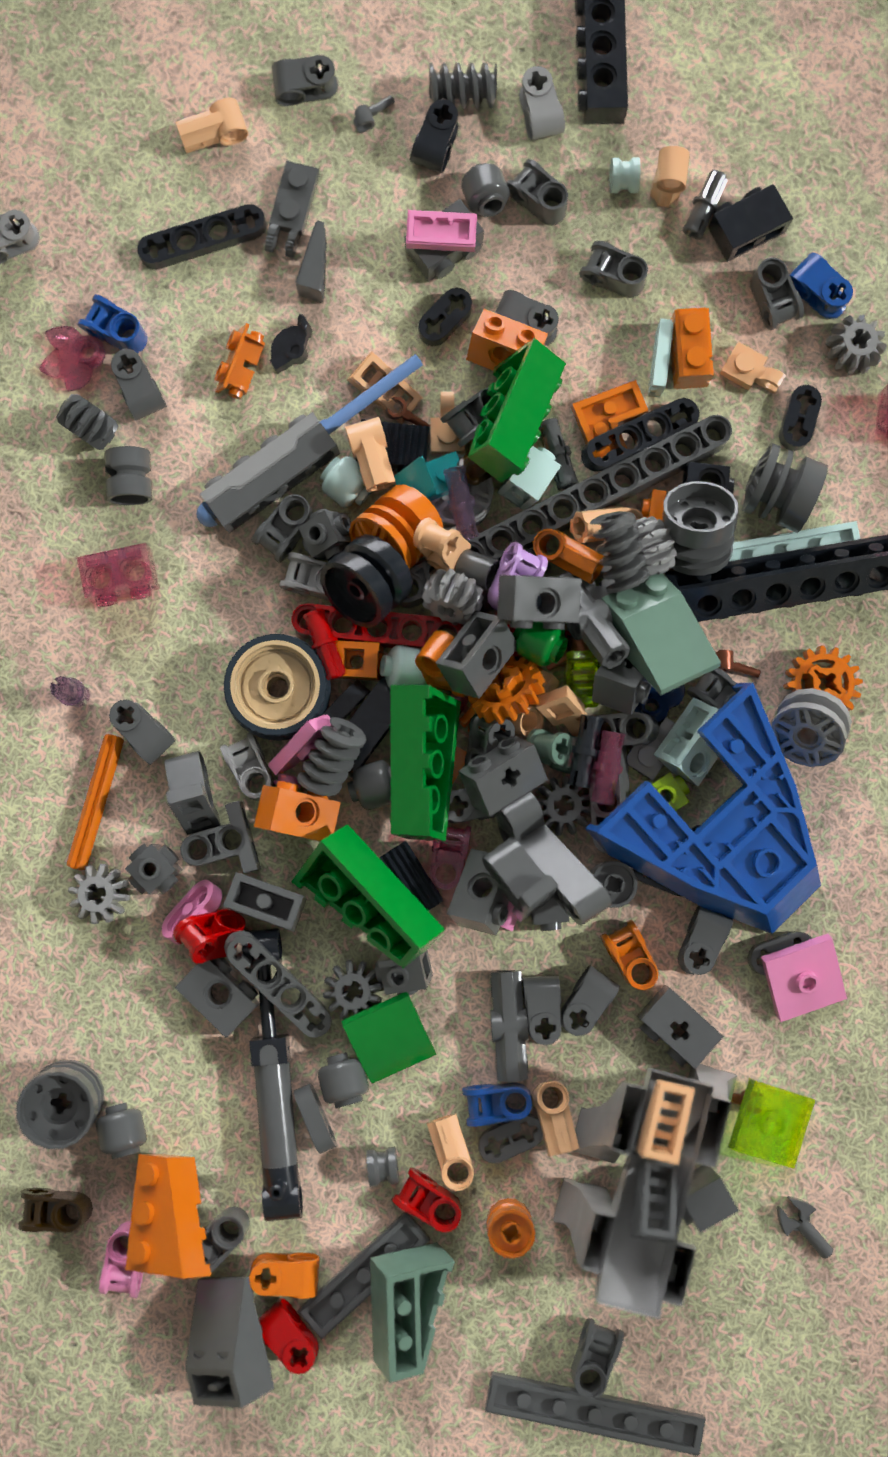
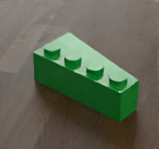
M533 338L494 367L492 375L497 378V381L489 385L487 394L491 399L483 406L480 415L485 420L476 428L469 452V459L500 482L514 474L516 476L520 475L529 464V451L541 435L539 427L542 420L549 414L552 408L550 404L552 396L560 388L563 381L560 377L566 363L537 339Z
M390 685L391 834L410 840L446 842L461 701L430 685Z
M348 824L321 840L291 881L299 889L306 887L315 894L313 900L324 908L330 905L343 915L341 921L351 929L354 927L359 928L365 932L369 943L402 968H405L428 950L445 931L444 927Z

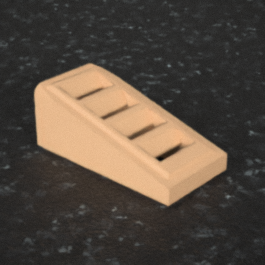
M371 351L347 380L363 393L377 383L382 376L385 377L393 370ZM373 367L377 372L366 383L362 378ZM402 380L396 385L399 389L388 402L383 398L385 394L374 401L385 412L386 409H389L393 413L399 414L402 412V407L399 411L393 407L396 404L392 400L393 397H401L404 393L408 395L409 399L406 401L407 409L411 412L423 397ZM403 418L395 419L400 424L404 421Z
M659 1079L656 1080L636 1147V1152L641 1157L678 1165L695 1092L693 1087ZM664 1092L682 1096L680 1104L663 1100ZM665 1108L677 1111L676 1117L660 1115V1109ZM657 1122L672 1125L671 1132L656 1129ZM654 1137L668 1140L667 1145L654 1144Z

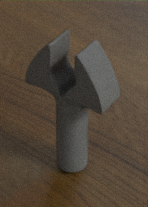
M788 1196L787 1198L798 1209L799 1220L788 1218L786 1213L777 1206V1215L782 1231L786 1236L793 1230L799 1231L823 1259L829 1258L833 1254V1248L810 1222V1215L816 1209L802 1199Z

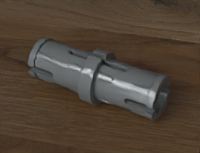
M550 418L542 421L539 430L541 431L540 437L544 448L553 453L556 457L555 461L561 465L554 476L557 489L559 491L565 490L579 483L570 459L572 452L570 446L565 444L558 419Z

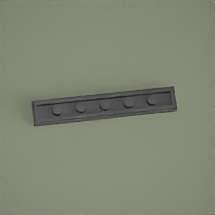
M491 1371L485 1402V1412L696 1456L700 1455L706 1421L703 1414L602 1394L595 1399H586L579 1395L576 1388Z

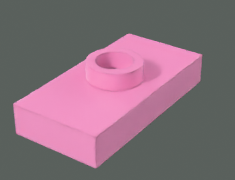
M408 210L406 248L475 252L477 214Z
M328 714L307 721L269 762L268 767L275 775L295 767L300 761L307 760L309 752L312 749H318L314 742L317 738L323 737L320 732L323 726L332 727Z

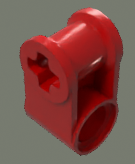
M221 909L213 913L184 918L176 925L172 936L177 943L183 944L188 949L190 959L194 963L201 964L208 960L227 957L224 949L226 939L236 931H243L246 923L243 916L233 910Z
M411 1167L407 1172L409 1178L400 1193L394 1194L392 1202L404 1212L419 1218L440 1232L454 1230L459 1225L462 1213V1204L459 1198L437 1184L428 1175ZM418 1186V1190L416 1191L415 1195L411 1198L412 1193ZM449 1204L454 1208L455 1215L450 1219L444 1220L437 1215L435 1209L438 1205Z
M280 1298L258 1318L262 1328L263 1341L289 1372L297 1375L304 1374L314 1365L315 1358L319 1352V1342L301 1320L292 1305L286 1299ZM296 1349H307L308 1352L306 1356L304 1354H301L297 1357L294 1354Z

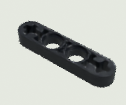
M242 205L148 234L138 243V255L147 268L153 270L165 268L255 240L264 234L266 219L263 211L257 205ZM252 216L256 220L255 227L249 228L245 224L246 217ZM235 220L239 233L234 234L230 221ZM223 225L228 229L227 235L224 238L216 240L209 236L212 227ZM183 235H191L195 238V244L190 249H180L177 246L179 238ZM170 240V244L175 253H169L168 246L165 241ZM156 246L159 250L158 257H151L149 247Z
M680 398L596 436L583 447L581 451L582 463L591 471H603L697 423L700 416L698 406L688 398ZM678 412L686 413V419L681 418L673 424L671 423L670 418ZM653 420L660 424L662 428L661 436H654L648 431V421ZM621 433H627L633 438V449H626L620 444L619 436ZM610 445L611 451L603 458H595L593 456L595 450L601 451Z

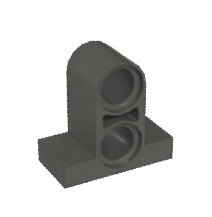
M200 750L166 759L164 763L169 791L166 792L168 805L186 834L190 835L221 826L219 814L213 803L205 762Z
M241 801L225 804L229 824L191 834L183 840L180 847L183 860L193 866L208 865L239 856L243 873H250L261 869L244 804ZM232 830L238 831L242 838L241 845L235 850H230L225 844V837ZM197 840H202L207 846V854L201 860L195 859L191 853V847Z
M513 837L482 858L484 867L514 906L512 912L520 922L548 903L559 887L551 874L547 876L543 874L523 846Z

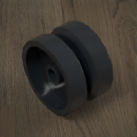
M365 534L356 537L345 547L342 553L335 555L321 570V585L332 606L344 618L355 625L365 628L377 626L390 613L392 608H396L412 591L413 580L409 567L402 556L389 543L377 536Z

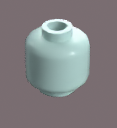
M345 456L341 459L335 457L320 476L323 480V492L343 508H348L354 503L361 506L371 494V492H367L364 486L358 462L351 456Z
M396 645L390 650L388 655L382 656L379 673L385 677L390 689V685H427L420 669L415 663V658L421 651V648Z

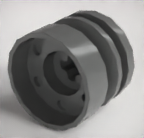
M771 443L762 457L757 460L745 487L742 511L751 515L759 501H761L758 518L764 520L772 508L776 507L778 508L776 525L798 533L807 522L818 500L826 479L828 465L805 456L797 468L793 469L791 465L794 452L787 449L778 463L777 459L781 447Z
M692 481L678 485L670 490L665 497L662 521L664 522L665 529L670 530L671 539L675 541L673 546L677 556L675 557V566L672 567L675 571L687 575L704 576L718 572L727 566L733 553L734 532L739 512L738 501L730 491L721 485L705 481Z
M59 1060L46 1066L22 1089L17 1101L16 1120L22 1134L33 1144L45 1149H64L77 1143L98 1119L104 1105V1087L99 1075L89 1065L76 1060ZM62 1093L67 1094V1100L71 1101L67 1107L62 1106L63 1100L58 1098Z

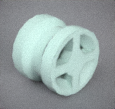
M611 158L609 175L610 193H618L620 190H628L630 193L639 192L640 158H631L629 161Z

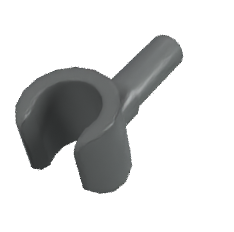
M392 95L370 107L363 104L356 108L354 124L359 133L371 130L375 126L373 116L395 102Z

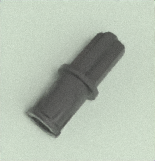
M715 169L711 170L699 196L694 197V207L682 230L684 234H688L690 230L689 237L697 240L703 238L710 218L718 208V200L727 183L724 172Z

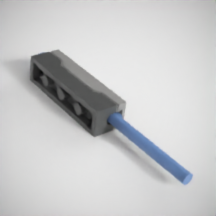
M416 354L328 419H323L319 422L313 412L307 416H298L289 424V429L280 436L273 435L261 444V449L251 457L246 455L237 460L232 466L233 470L225 476L219 475L212 478L206 483L205 490L200 493L205 501L197 509L198 521L206 527H215L218 525L215 518H218L223 527L231 533L340 454V451L329 434L423 366L419 357Z

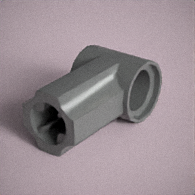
M467 549L460 555L455 572L459 574L464 572L466 577L474 578L476 585L484 589L482 594L484 597L482 601L483 606L480 612L487 613L493 610L488 602L487 594L500 566V560Z

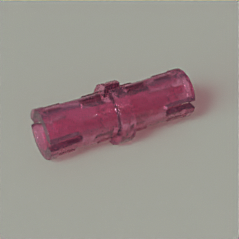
M602 730L598 762H594L593 768L596 770V779L591 798L592 802L614 805L618 775L619 773L622 774L623 766H620L625 738L623 733Z

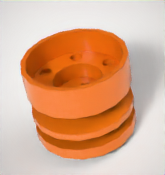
M402 484L393 486L374 505H371L350 524L349 534L351 542L356 537L365 534L379 537L389 543L402 556L410 570L411 567L419 562V558L424 556L413 543L414 533L419 523L424 518H431L443 528V522L437 509L426 496L417 489Z

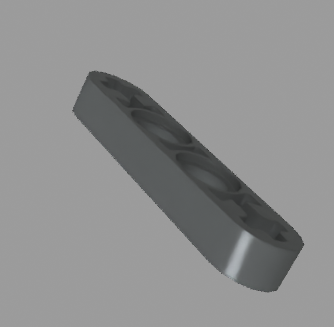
M236 931L228 936L224 945L225 954L230 963L305 1035L316 1038L327 1033L332 1021L331 1015L322 1002L252 934L247 931ZM237 943L241 945L248 943L247 948L255 958L251 964L243 953H238L235 956L236 950L234 946ZM266 964L273 965L276 968V973L269 981L257 979L256 974L261 966ZM288 988H296L300 991L299 999L290 1005L282 1003V993ZM305 1006L314 1016L319 1015L321 1020L319 1024L316 1025L313 1022H309L305 1013L302 1012Z

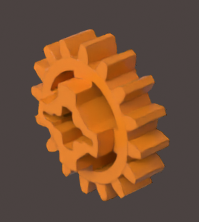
M822 645L816 648L815 654L809 648L803 652L804 659L797 656L792 660L796 669L790 668L786 670L785 674L792 678V681L784 684L783 688L792 690V692L802 689L801 679L805 681V689L821 690L819 688L821 684L820 679L824 677L827 680L825 684L827 689L822 691H826L840 699L850 711L854 709L850 699L861 697V693L854 690V688L862 684L863 680L854 678L853 674L860 668L859 666L849 667L847 664L851 658L849 654L839 658V648L835 647L827 654L825 646ZM826 662L831 665L827 668H821L817 664L813 665L812 663ZM841 676L844 680V688L842 687Z
M512 655L480 699L468 696V700L477 716L484 718L488 724L496 719L498 724L502 725L507 717H510L514 722L517 720V715L521 712L526 715L530 713L527 708L530 704H539L536 695L544 694L545 690L542 684L545 683V679L535 663L529 662L523 657L517 661L514 655Z

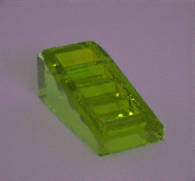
M591 651L567 652L563 686L567 685L585 704V708L598 707L599 704L592 701L595 673L600 668V663Z

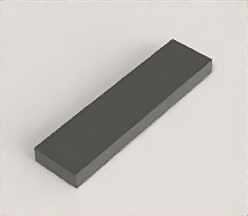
M404 1212L319 1289L316 1297L308 1299L298 1309V1313L322 1340L371 1295V1257L425 1245L430 1241V1237L410 1214Z

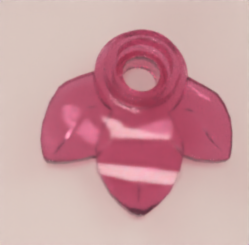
M59 326L45 332L46 336L55 350L42 362L39 367L40 371L54 379L64 378L65 387L68 391H75L85 387L91 380L93 369L99 367L105 359L106 351L104 345L94 336H82L78 330L71 326ZM87 349L94 350V355L90 358L83 357Z

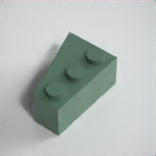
M438 1242L370 1258L373 1361L389 1383L424 1374L436 1331L433 1325L438 1306H443L445 1299L443 1292L447 1274L452 1272L455 1262Z

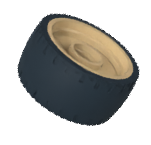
M269 634L250 640L233 655L224 676V695L229 711L244 729L263 739L282 741L291 739L307 721L321 716L327 710L331 695V682L326 678L327 674L317 652L312 650L310 645L293 636ZM279 680L287 682L288 690L284 696L277 698L271 696L270 688L274 682Z

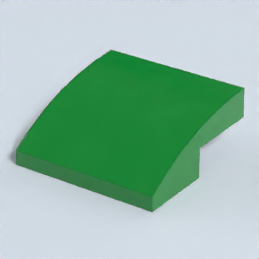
M408 992L401 993L341 1021L371 1084L437 1055Z

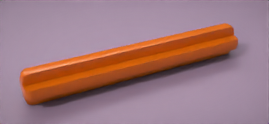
M106 734L103 738L68 856L67 866L70 868L85 870V867L88 866L124 743L123 738Z

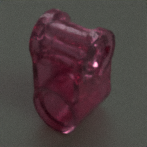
M447 826L446 838L459 839L460 841L447 839L446 842L433 841L430 878L438 889L449 891L457 887L464 869L465 858L468 855L472 826H466L465 829ZM451 865L455 868L456 877L453 882L442 884L437 880L436 873L440 866Z

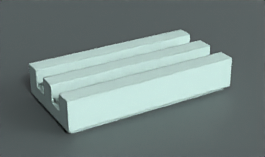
M661 318L656 329L648 396L660 397L666 387L674 326L673 320Z

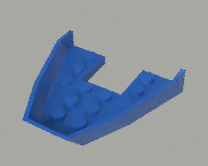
M736 683L732 687L736 694L697 731L742 783V786L693 832L650 782L644 781L598 826L589 824L585 830L609 856L693 903L773 934L821 886L796 784L753 683Z

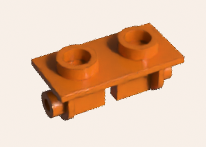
M248 323L238 331H232L226 345V349L230 350L226 362L222 361L214 378L215 381L219 382L216 393H220L227 388L230 390L228 395L241 400L243 395L247 394L254 375V371L243 367L244 362L257 366L265 346L263 334L257 331H251V334L247 333L250 325Z

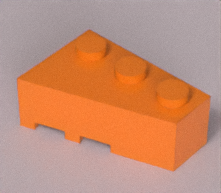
M138 1154L125 1270L181 1279L211 1276L210 1264H205L202 1241L206 1240L205 1227L200 1228L197 1205L201 1204L195 1157L169 1154Z

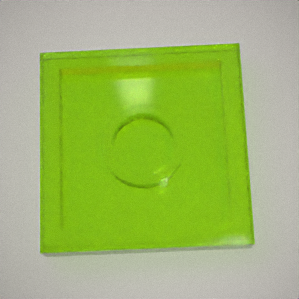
M749 1078L728 1148L794 1169L815 1099Z

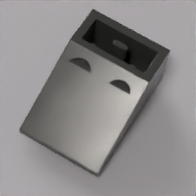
M249 1277L198 1279L185 1367L194 1405L243 1408L274 1389L271 1366L264 1346L262 1328L259 1324L254 1293Z

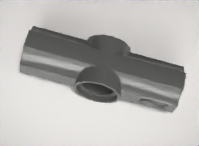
M570 572L561 574L558 577L579 579L577 576L572 575ZM581 582L579 623L566 622L568 631L575 640L583 639L601 666H606L608 669L619 666L629 656L630 648L613 626L612 614L608 605L601 599L595 601Z
M521 970L491 972L493 1010H490L492 1043H495L497 1081L519 1082L528 1080V1057L526 1054L528 1020L527 1011L523 1006Z

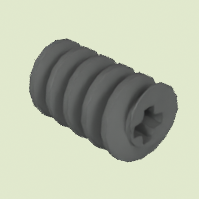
M469 62L465 73H463L460 63H455L452 73H449L446 63L441 64L439 73H436L433 63H429V99H432L433 103L436 100L446 99L455 104L456 99H459L462 109H466L469 99H473L475 108L480 109L482 100L486 99L489 109H493L497 97V62L492 73L489 71L487 62L482 63L479 73L476 72L473 62Z
M631 512L606 513L589 522L591 525H601V528L592 535L593 538H604L605 542L596 547V551L608 552V556L599 561L601 566H611L612 568L602 574L604 579L615 580L614 583L606 587L608 593L622 592L634 588L648 579L650 575L649 570L643 567L646 563V557L644 554L639 553L643 549V544L636 539L640 532L638 527L632 526L637 519L635 514Z
M332 717L330 718V723L333 727L323 726L320 732L323 737L317 738L314 742L318 749H312L308 755L312 761H305L303 764L305 772H300L297 776V781L301 786L315 794L334 796L340 792L342 783L348 777V771L352 769L354 760L360 754V748L366 742L364 732L355 724L342 718Z

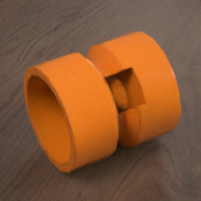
M510 1198L499 1200L491 1206L486 1219L490 1246L497 1254L504 1258L514 1259L525 1255L534 1244L536 1233L528 1208L517 1199Z

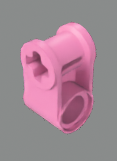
M131 1221L120 1224L107 1242L105 1261L99 1285L100 1294L114 1291L128 1293L131 1298H137L139 1295L143 1273L125 1270L127 1248L123 1247L119 1241L120 1236L129 1237Z

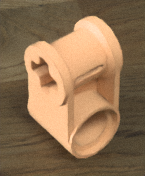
M424 518L419 523L413 537L414 546L427 559L426 561L437 570L448 571L453 569L455 571L460 555L465 550H470L471 544L463 538L459 531L455 529L446 530L431 518Z

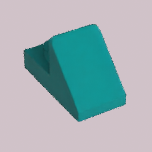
M456 451L425 462L423 456L418 457L394 476L395 485L405 484L415 488L426 496L430 502L469 486V483L465 482L457 472L456 466L460 459Z

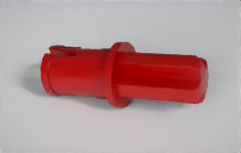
M320 608L304 614L303 618L306 621L314 643L311 648L316 650L327 674L326 678L334 680L346 674V670L336 645L338 638L333 637L325 610Z

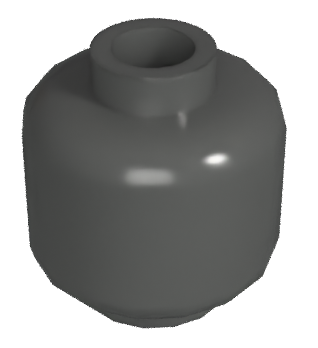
M490 163L474 165L462 179V191L470 210L474 214L492 217L504 209L509 200L510 191L498 166Z
M378 760L362 765L354 770L352 774L353 781L347 783L353 802L359 801L366 810L391 804V766L386 761Z
M347 1052L327 1057L328 1065L321 1067L318 1071V1079L324 1101L329 1104L334 1103L335 1109L363 1101L362 1095L368 1091L369 1085L366 1073L359 1059H349Z
M127 1102L106 1107V1115L96 1121L101 1152L111 1154L112 1159L141 1152L139 1146L143 1145L147 1140L141 1111L136 1108L128 1109Z

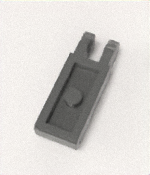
M286 160L269 221L270 226L265 240V251L274 252L277 247L279 233L283 231L289 233L285 244V255L291 258L295 256L300 236L304 234L320 175L319 168Z

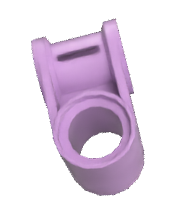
M512 542L504 551L498 571L488 590L487 597L490 606L498 611L499 575L543 577L547 568V558L541 554L535 556L523 550L521 544Z

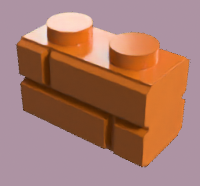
M709 308L674 310L670 319L674 322L671 342L673 389L706 388L714 376L713 361L711 360L712 343Z

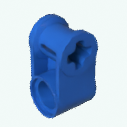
M811 252L789 274L801 299L806 301L817 313L826 319H835L841 316L853 296V288L850 282L834 270L821 255L815 252Z
M95 294L92 298L94 302L86 317L78 321V326L94 338L105 341L120 350L131 349L137 353L141 352L146 347L147 334L137 317L116 306L110 300ZM135 329L130 337L122 338L127 330Z
M521 1083L481 1084L467 1086L462 1089L463 1095L467 1096L469 1112L466 1125L470 1127L518 1121L528 1116L532 1109L530 1090ZM512 1093H520L525 1097L526 1103L520 1109H512L506 1104L507 1096ZM478 1098L481 1099L482 1112L479 1110Z

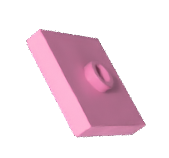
M828 933L761 957L775 1013L780 1022L847 999L833 939Z

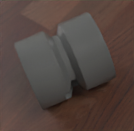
M119 446L107 449L104 452L105 472L111 477L106 480V500L116 505H141L151 502L152 481L146 477V474L151 471L150 451L136 446Z
M604 861L595 865L590 870V873L607 891L612 902L609 908L625 906L635 897L637 878L634 871L628 865L619 861Z

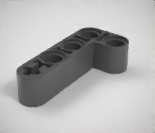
M633 712L632 715L617 713L596 716L604 718L602 725L606 722L610 725L611 735L606 741H603L599 736L597 750H600L599 758H595L590 784L591 788L589 789L593 825L598 826L612 813L605 806L607 794L611 792L616 797L617 805L615 809L630 796L627 747L650 744L656 740L659 734V724L649 714ZM639 719H642L646 725V732L641 738H637L633 732V726ZM609 757L614 763V770L611 775L606 776L602 770V763ZM593 838L594 845L597 847V849L603 853H606Z
M528 792L496 813L498 828L503 841L505 842L511 837L515 838L545 876L551 874L559 885L552 897L576 924L582 926L611 906V899L602 884L545 825L542 808L531 792Z

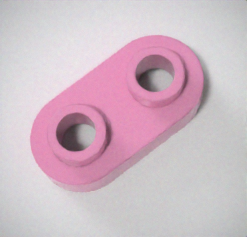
M202 880L195 884L166 916L162 925L163 936L174 944L180 945L172 936L176 925L189 916L216 912L221 905V889L209 880Z

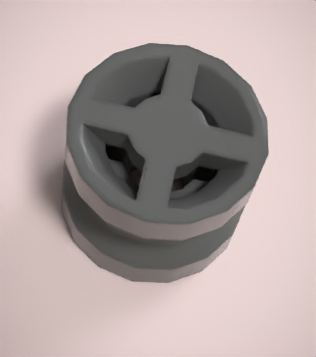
M388 1147L384 1152L368 1149L366 1151L369 1186L375 1187L380 1182L388 1181L390 1184H399L396 1147Z

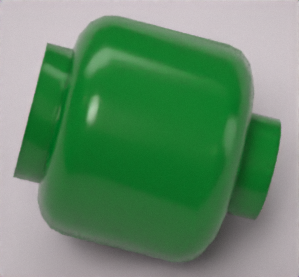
M533 621L532 628H516L513 634L516 640L517 654L541 667H547L552 662L557 664L563 657L569 642L568 638L565 637V629H544L543 622Z

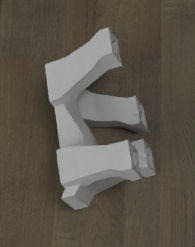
M699 1064L696 1069L691 1066L688 1078L648 1068L643 1086L622 1082L611 1098L601 1106L592 1108L581 1107L575 1129L580 1149L574 1150V1152L614 1164L620 1155L627 1154L613 1200H611L606 1187L590 1183H579L576 1180L563 1177L554 1213V1222L565 1225L570 1229L577 1262L581 1269L597 1274L594 1295L597 1303L659 1320L662 1302L683 1307L696 1248L695 1245L678 1241V1234L695 1164L698 1163L716 1168L736 1083V1074ZM657 1079L695 1089L679 1159L676 1241L670 1242L631 1237V1221L641 1156L636 1152V1147ZM664 1092L663 1100L680 1104L682 1096ZM661 1108L659 1114L675 1118L677 1111ZM619 1118L623 1119L621 1131L618 1126ZM657 1122L656 1129L671 1132L672 1125ZM654 1137L653 1140L654 1144L666 1146L668 1140ZM651 1170L650 1177L666 1180L667 1173ZM650 1186L649 1193L664 1195V1188ZM649 1203L648 1210L662 1212L663 1205ZM648 1219V1226L659 1228L660 1221ZM675 1248L686 1250V1254L676 1251Z

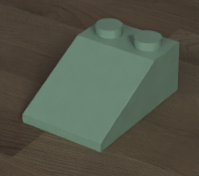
M663 573L649 576L648 579L634 588L611 593L601 598L610 609L613 626L630 648L627 659L660 695L720 667L721 662L684 596Z

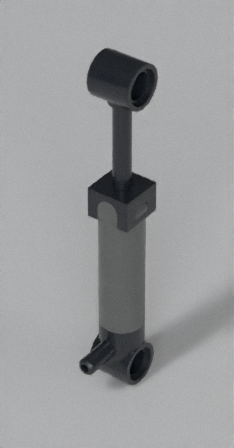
M279 928L247 931L282 963V943ZM247 943L242 945V953L251 964L255 958L250 954ZM270 964L263 965L258 969L257 977L260 981L272 979ZM259 991L262 1036L253 1037L249 1042L251 1067H254L263 1175V1215L265 1222L299 1219L303 1216V1199L298 1173L289 1062L291 1059L289 1034L276 1035L274 1004Z

